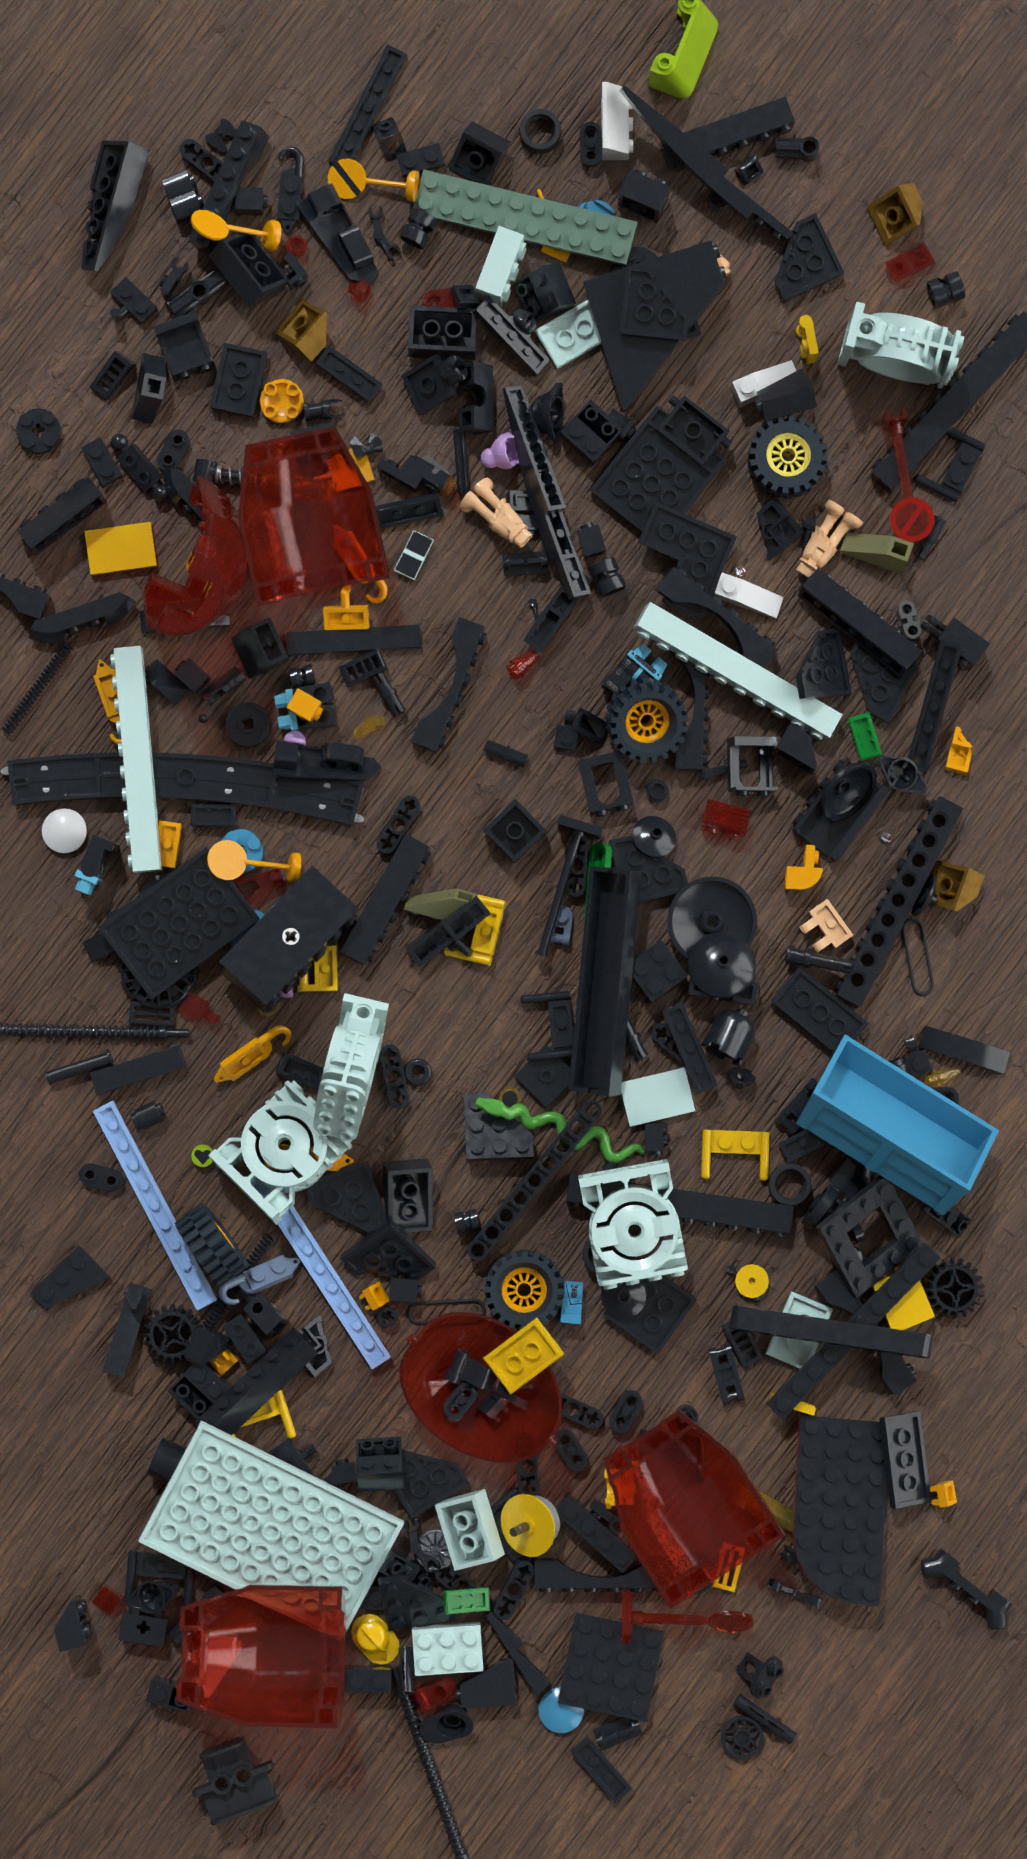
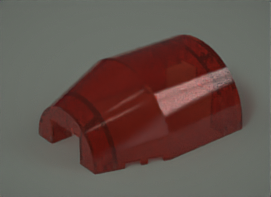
M335 426L269 439L245 446L238 520L257 607L277 603L281 599L300 596V594L365 581L370 583L390 578L372 489Z
M200 476L197 477L189 493V502L200 507V515L205 517L204 522L201 521L199 523V529L203 530V535H198L197 542L186 562V569L190 575L185 585L183 586L151 572L142 591L146 626L167 635L191 634L219 620L237 602L246 581L247 560L240 520L236 509L221 489Z
M680 1410L668 1416L660 1424L629 1444L620 1447L603 1458L609 1484L612 1486L615 1498V1508H617L620 1518V1528L670 1609L786 1536L738 1457Z
M248 1585L241 1589L180 1607L179 1630L183 1632L181 1677H177V1702L245 1727L339 1728L344 1702L347 1640L346 1602L343 1587Z

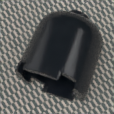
M738 1008L736 1011L724 1010L715 1018L701 1046H706L705 1050L717 1058L723 1060L724 1057L733 1060L731 1064L740 1066L755 1036V1025L748 1018L749 1014L744 1010Z

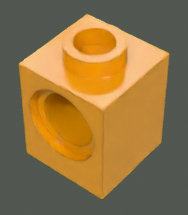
M300 689L296 690L286 707L288 711L309 723H312L313 719L317 721L323 712L321 708L322 702Z

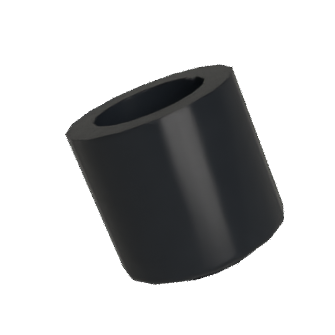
M163 1437L151 1461L147 1475L168 1484L187 1447Z

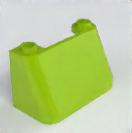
M678 0L676 16L681 17L683 21L682 30H685L675 56L661 53L655 57L650 68L649 87L682 99L688 98L692 94L718 29L717 19L702 0Z

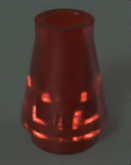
M531 649L510 660L506 669L515 680L523 679L534 664L540 660V657Z

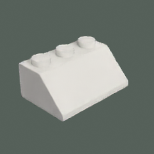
M602 82L601 92L602 160H628L629 153H633V139H629V131H633V117H629V109L633 108L619 91L622 86L609 82Z

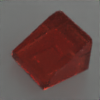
M105 1584L92 1603L111 1615L124 1596Z

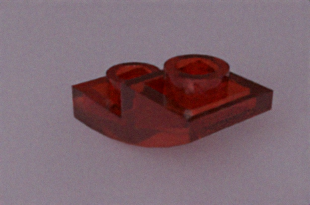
M924 242L908 252H903L885 262V265L896 283L936 262Z

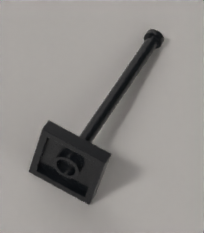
M563 815L559 816L557 825L571 829L573 836L539 949L535 951L536 955L548 958L547 950L581 838L585 834L600 838L603 827Z

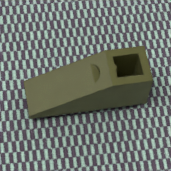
M846 533L840 553L903 575L914 543L894 536Z
M455 888L408 896L404 910L441 921L472 898L478 896V894Z

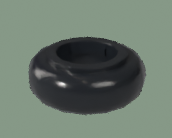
M419 1058L411 1060L405 1067V1078L414 1086L425 1085L432 1076L430 1064ZM414 1066H421L425 1069L422 1079H416L412 1076L411 1072Z

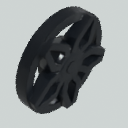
M744 1715L735 1716L729 1719L723 1726L721 1742L723 1748L730 1756L737 1759H748L756 1755L762 1747L764 1739L762 1728L751 1717ZM738 1720L741 1721L742 1728H738ZM744 1720L750 1721L754 1725L746 1729ZM733 1722H735V1723H734V1728H735L736 1730H733V1729L727 1730V1728L729 1727V1725L732 1724ZM757 1728V1730L753 1734H750L749 1731L751 1729ZM725 1733H733V1737L730 1738ZM760 1734L759 1743L756 1745L755 1741L751 1738H755ZM725 1739L730 1742L734 1741L731 1744V1750L727 1747ZM750 1742L753 1744L755 1750L748 1747ZM735 1745L739 1746V1749L733 1753ZM743 1747H745L746 1750L751 1752L745 1755H739V1753L743 1750Z

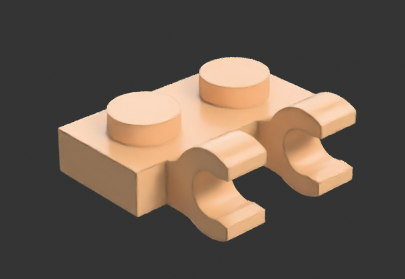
M828 899L809 911L808 913L812 918L799 927L803 934H806L817 925L823 932L825 937L812 945L817 953L829 944L835 949L853 936Z

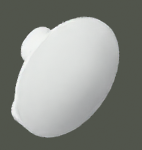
M58 809L50 813L44 820L42 826L43 839L47 846L56 852L69 853L78 850L86 838L87 828L85 821L74 810Z

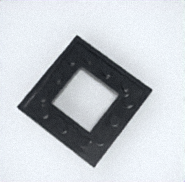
M881 1175L816 1226L851 1295L855 1298L860 1297L923 1243L892 1182ZM878 1208L893 1239L862 1263L847 1232Z

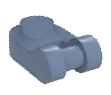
M561 905L555 927L564 928V934H556L554 927L549 944L556 942L562 943V946H569L573 917L571 910L567 906Z

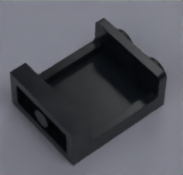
M195 311L153 326L173 380L184 381L189 379L193 373H206L212 369V366H215Z

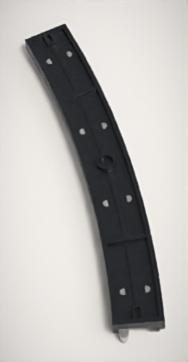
M119 752L66 754L8 760V766L1 769L2 774L9 775L12 804L14 806L67 800L123 798L122 788H126L125 779H121L120 766H123L124 762L123 757L119 756ZM152 753L155 794L158 799L196 800L253 806L315 817L349 826L365 821L361 815L357 814L365 785L361 781L273 777L274 763L208 755Z

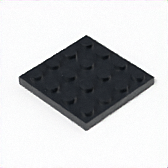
M575 1613L557 1703L647 1722L665 1631Z

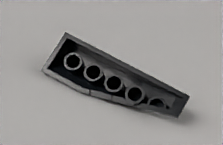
M102 140L90 185V190L93 191V199L88 203V210L91 211L90 221L86 222L85 229L88 233V240L84 242L81 269L84 271L98 272L123 231L141 186V179L147 164L149 150L130 141Z

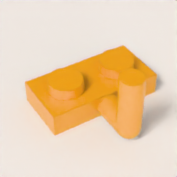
M344 584L340 592L341 606L323 607L324 630L369 629L368 605H350L349 594L352 589L350 584Z

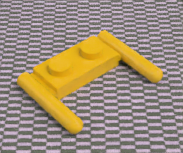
M478 894V898L491 914L476 925L471 944L473 954L467 957L458 949L451 952L446 947L444 955L490 966L506 901Z
M703 1130L701 1177L703 1179L710 1178L711 1153L760 1154L759 1178L761 1181H767L769 1176L770 1132Z
M279 1390L241 1426L243 1427L280 1414L288 1438L293 1439L296 1437L282 1390Z

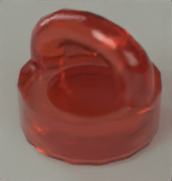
M361 280L359 283L350 284L347 290L350 294L354 295V301L362 304L370 294L371 284Z

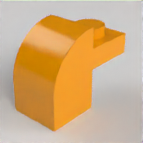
M815 845L804 846L803 867L787 866L785 868L784 890L802 891L809 889L818 882L823 868H814V864H818L819 851H815Z

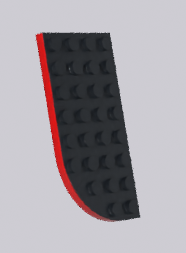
M800 1415L792 1527L793 1547L797 1561L810 1582L829 1597L850 1604L880 1606L887 1485L880 1422Z

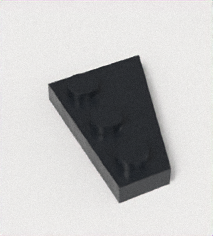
M78 1245L31 1292V1295L47 1309L110 1278V1276Z

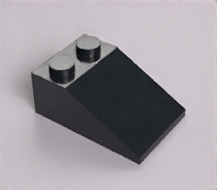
M428 1159L383 1162L386 1222L392 1219L405 1233L433 1231V1168Z

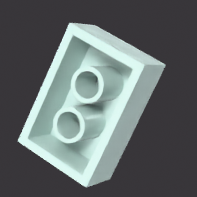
M498 226L475 288L479 300L483 301L485 297L490 296L500 307L503 301H508L511 293L510 282H515L519 271L518 260L523 261L526 253L525 247L527 243L524 242L523 234Z
M485 1489L448 1498L435 1505L454 1571L492 1562L505 1555Z
M480 1621L412 1627L415 1676L483 1671Z

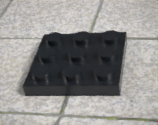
M662 1275V1279L656 1281H649L648 1278L639 1279L646 1291V1302L643 1309L634 1317L620 1319L610 1315L607 1311L603 1313L605 1317L657 1354L660 1353L697 1301L694 1296L665 1275ZM622 1292L619 1296L620 1300L626 1301L628 1294Z

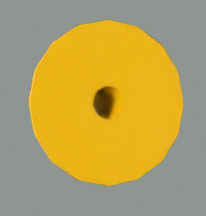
M750 1264L745 1265L738 1271L735 1283L736 1288L742 1295L755 1298L765 1293L768 1288L769 1279L768 1274L762 1267Z

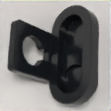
M747 1652L737 1668V1672L752 1683L750 1693L755 1698L760 1699L767 1698L771 1694L772 1685L777 1678L782 1676L784 1668L782 1660L776 1656L770 1657L763 1663ZM750 1661L754 1662L757 1669L755 1674L753 1672L747 1673L745 1670L747 1663Z

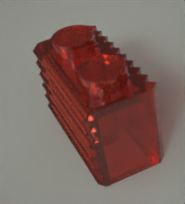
M708 799L700 826L705 827V832L717 834L720 831L726 833L727 838L739 840V837L745 836L751 810Z

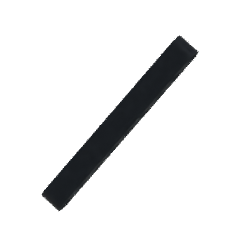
M590 1099L583 1103L473 1238L468 1246V1255L471 1259L480 1261L488 1255L602 1114V1107L597 1100ZM595 1104L598 1107V1113L594 1116H589L585 1111L586 1106ZM579 1121L584 1125V1130L581 1133H574L572 1131L571 1125L574 1122ZM560 1139H566L569 1141L570 1147L565 1151H561L557 1147V1142ZM550 1156L555 1159L556 1164L553 1168H546L543 1165L545 1157ZM538 1174L541 1177V1183L536 1186L531 1185L528 1180L529 1176ZM519 1191L524 1192L527 1195V1200L524 1203H518L514 1198L515 1193ZM503 1209L512 1211L513 1217L510 1220H503L501 1218L500 1212ZM494 1226L498 1229L499 1234L497 1237L490 1238L486 1234V1229ZM474 1244H481L484 1247L482 1255H476L472 1252Z
M743 1306L732 1307L729 1329L925 1359H930L933 1335Z

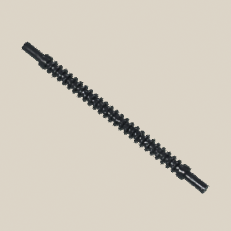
M0 1023V1036L5 1034L8 1037L11 1034L14 1037L15 1034H18V1037H21L24 1034L27 1037L30 1034L31 1037H34V1035H37V1037L41 1035L47 1037V1035H50L52 1038L53 1035H56L59 1038L60 1035H63V1038H65L66 1035H69L72 1038L75 1035L76 1038H79L81 1035L82 1038H85V1036L89 1038L101 1036L102 1039L105 1036H108V1039L111 1036H114L115 1039L118 1036L121 1039L124 1036L130 1039L132 1036L134 1039L146 1037L148 1040L149 1037H152L155 1040L158 1037L159 1040H166L167 1037L189 1038L190 1029H167V1026H159V1028L153 1026L152 1029L149 1026L137 1028L136 1025L133 1028L130 1025L127 1028H124L123 1025L121 1028H118L117 1025L114 1028L111 1025H108L107 1028L104 1025L98 1027V1025H95V1027H92V1025H89V1027L85 1025L79 1027L78 1024L76 1027H73L72 1024L69 1027L66 1024L63 1027L57 1024L55 1027L53 1024L47 1026V1024H44V1026H41V1024L34 1026L33 1023L31 1026H28L27 1023L24 1026L21 1023L18 1026H15V1023L9 1026L8 1023L5 1025Z
M395 1666L392 1668V1674L398 1688L396 1693L398 1698L402 1699L400 1704L404 1705L402 1710L406 1711L407 1723L411 1724L409 1729L413 1730L411 1735L415 1736L413 1739L414 1742H417L415 1747L419 1748L420 1760L424 1761L422 1766L426 1767L424 1772L428 1773L426 1776L427 1779H430L428 1784L432 1785L431 1791L435 1792L433 1797L437 1798L435 1803L439 1804L437 1807L438 1810H441L439 1815L443 1816L444 1828L448 1829L446 1834L450 1835L448 1840L452 1841L450 1844L451 1847H454L452 1852L456 1853L455 1859H469L468 1852L464 1851L466 1846H462L464 1841L460 1840L461 1834L457 1832L459 1827L455 1826L457 1821L453 1820L455 1815H451L453 1809H449L450 1803H447L448 1796L444 1795L446 1790L442 1789L444 1787V1784L440 1783L442 1778H438L440 1772H436L437 1765H434L435 1759L431 1758L433 1756V1753L429 1752L431 1747L427 1746L429 1742L425 1741L420 1734L422 1722L418 1721L420 1716L416 1715L418 1713V1710L414 1709L416 1704H412L413 1698H410V1695L399 1694L400 1682L399 1674H397L399 1666Z

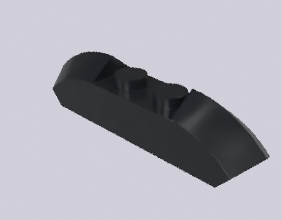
M180 469L163 470L164 484L174 504L177 505L183 501L185 502L182 506L190 515L195 513L200 518L197 522L205 531L211 530L206 537L211 543L226 551L240 553V533Z
M118 592L35 620L28 638L38 642L56 643L66 640L64 633L68 632L69 635L76 634L81 631L82 627L89 625L90 628L103 624V620H106L107 625L110 626L124 618L134 607L136 601Z

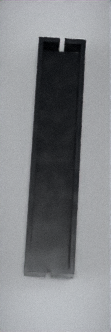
M590 866L569 1080L570 1091L603 1096L621 1095L642 871Z

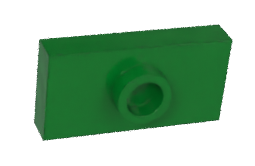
M870 712L848 718L859 760L864 761L881 756L882 752Z
M479 1587L443 1591L444 1614L490 1611L489 1588Z

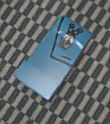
M565 1281L560 1322L581 1324L583 1282Z

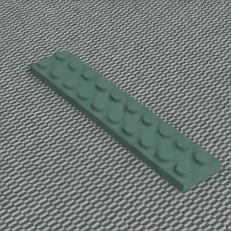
M423 170L416 202L413 208L429 213L439 221L496 234L498 226L523 234L524 242L622 266H627L638 225L636 221Z

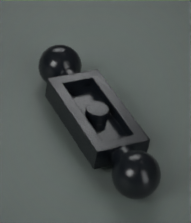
M115 434L111 438L110 444L115 451L122 452L117 458L118 461L145 493L152 489V496L155 501L159 503L166 502L170 497L166 486L158 484L163 478L162 475L136 444H131L128 447L127 437L123 434Z

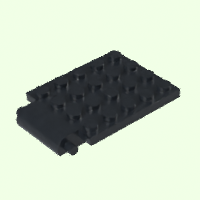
M674 395L669 399L668 403L674 406L669 414L657 405L590 489V492L641 532L655 501L685 514L727 462L725 458L716 452V449L720 444L726 449L730 447L733 443L727 438L730 431L685 395L681 400Z

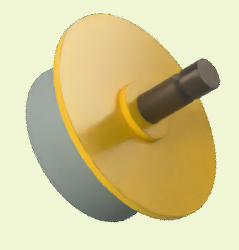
M519 1494L509 1499L504 1505L501 1513V1528L505 1539L516 1552L528 1557H537L547 1552L553 1544L554 1539L559 1533L560 1519L555 1507L547 1499L541 1496Z

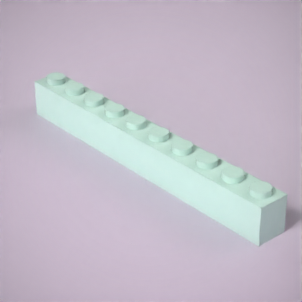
M651 602L645 605L633 629L638 631L637 634L640 637L656 641V645L665 651H673L676 653L675 656L684 662H692L700 672H709L721 684L726 685L728 683L734 687L733 690L742 696H750L755 704L761 707H769L772 709L771 712L777 717H786L791 720L793 726L798 724L804 727L817 740L821 741L822 739L830 738L842 716L841 713L815 698L799 699L797 687Z
M141 646L114 648V654H111V666L116 669V676L112 677L113 689L118 692V699H114L115 711L119 712L120 721H116L117 734H121L122 743H118L119 756L123 757L124 765L120 766L121 779H125L126 788H122L123 801H127L128 809L124 810L125 824L129 823L126 843L127 846H131V855H128V866L133 868L134 873L162 871L143 648Z

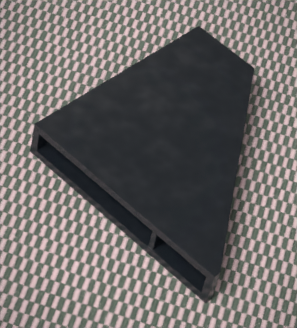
M711 240L632 265L634 267L651 269L660 283L688 316L687 334L725 286L724 280L727 279L724 266L719 267L717 258L721 257L718 246L712 245ZM627 267L583 281L623 412L629 410L682 342L619 334Z

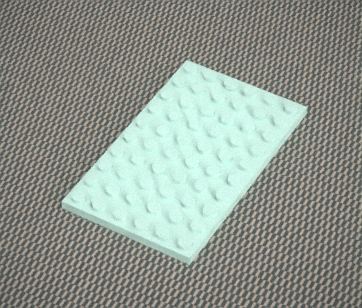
M200 1421L138 1542L341 1641L373 1583L380 1566L403 1527L404 1521Z

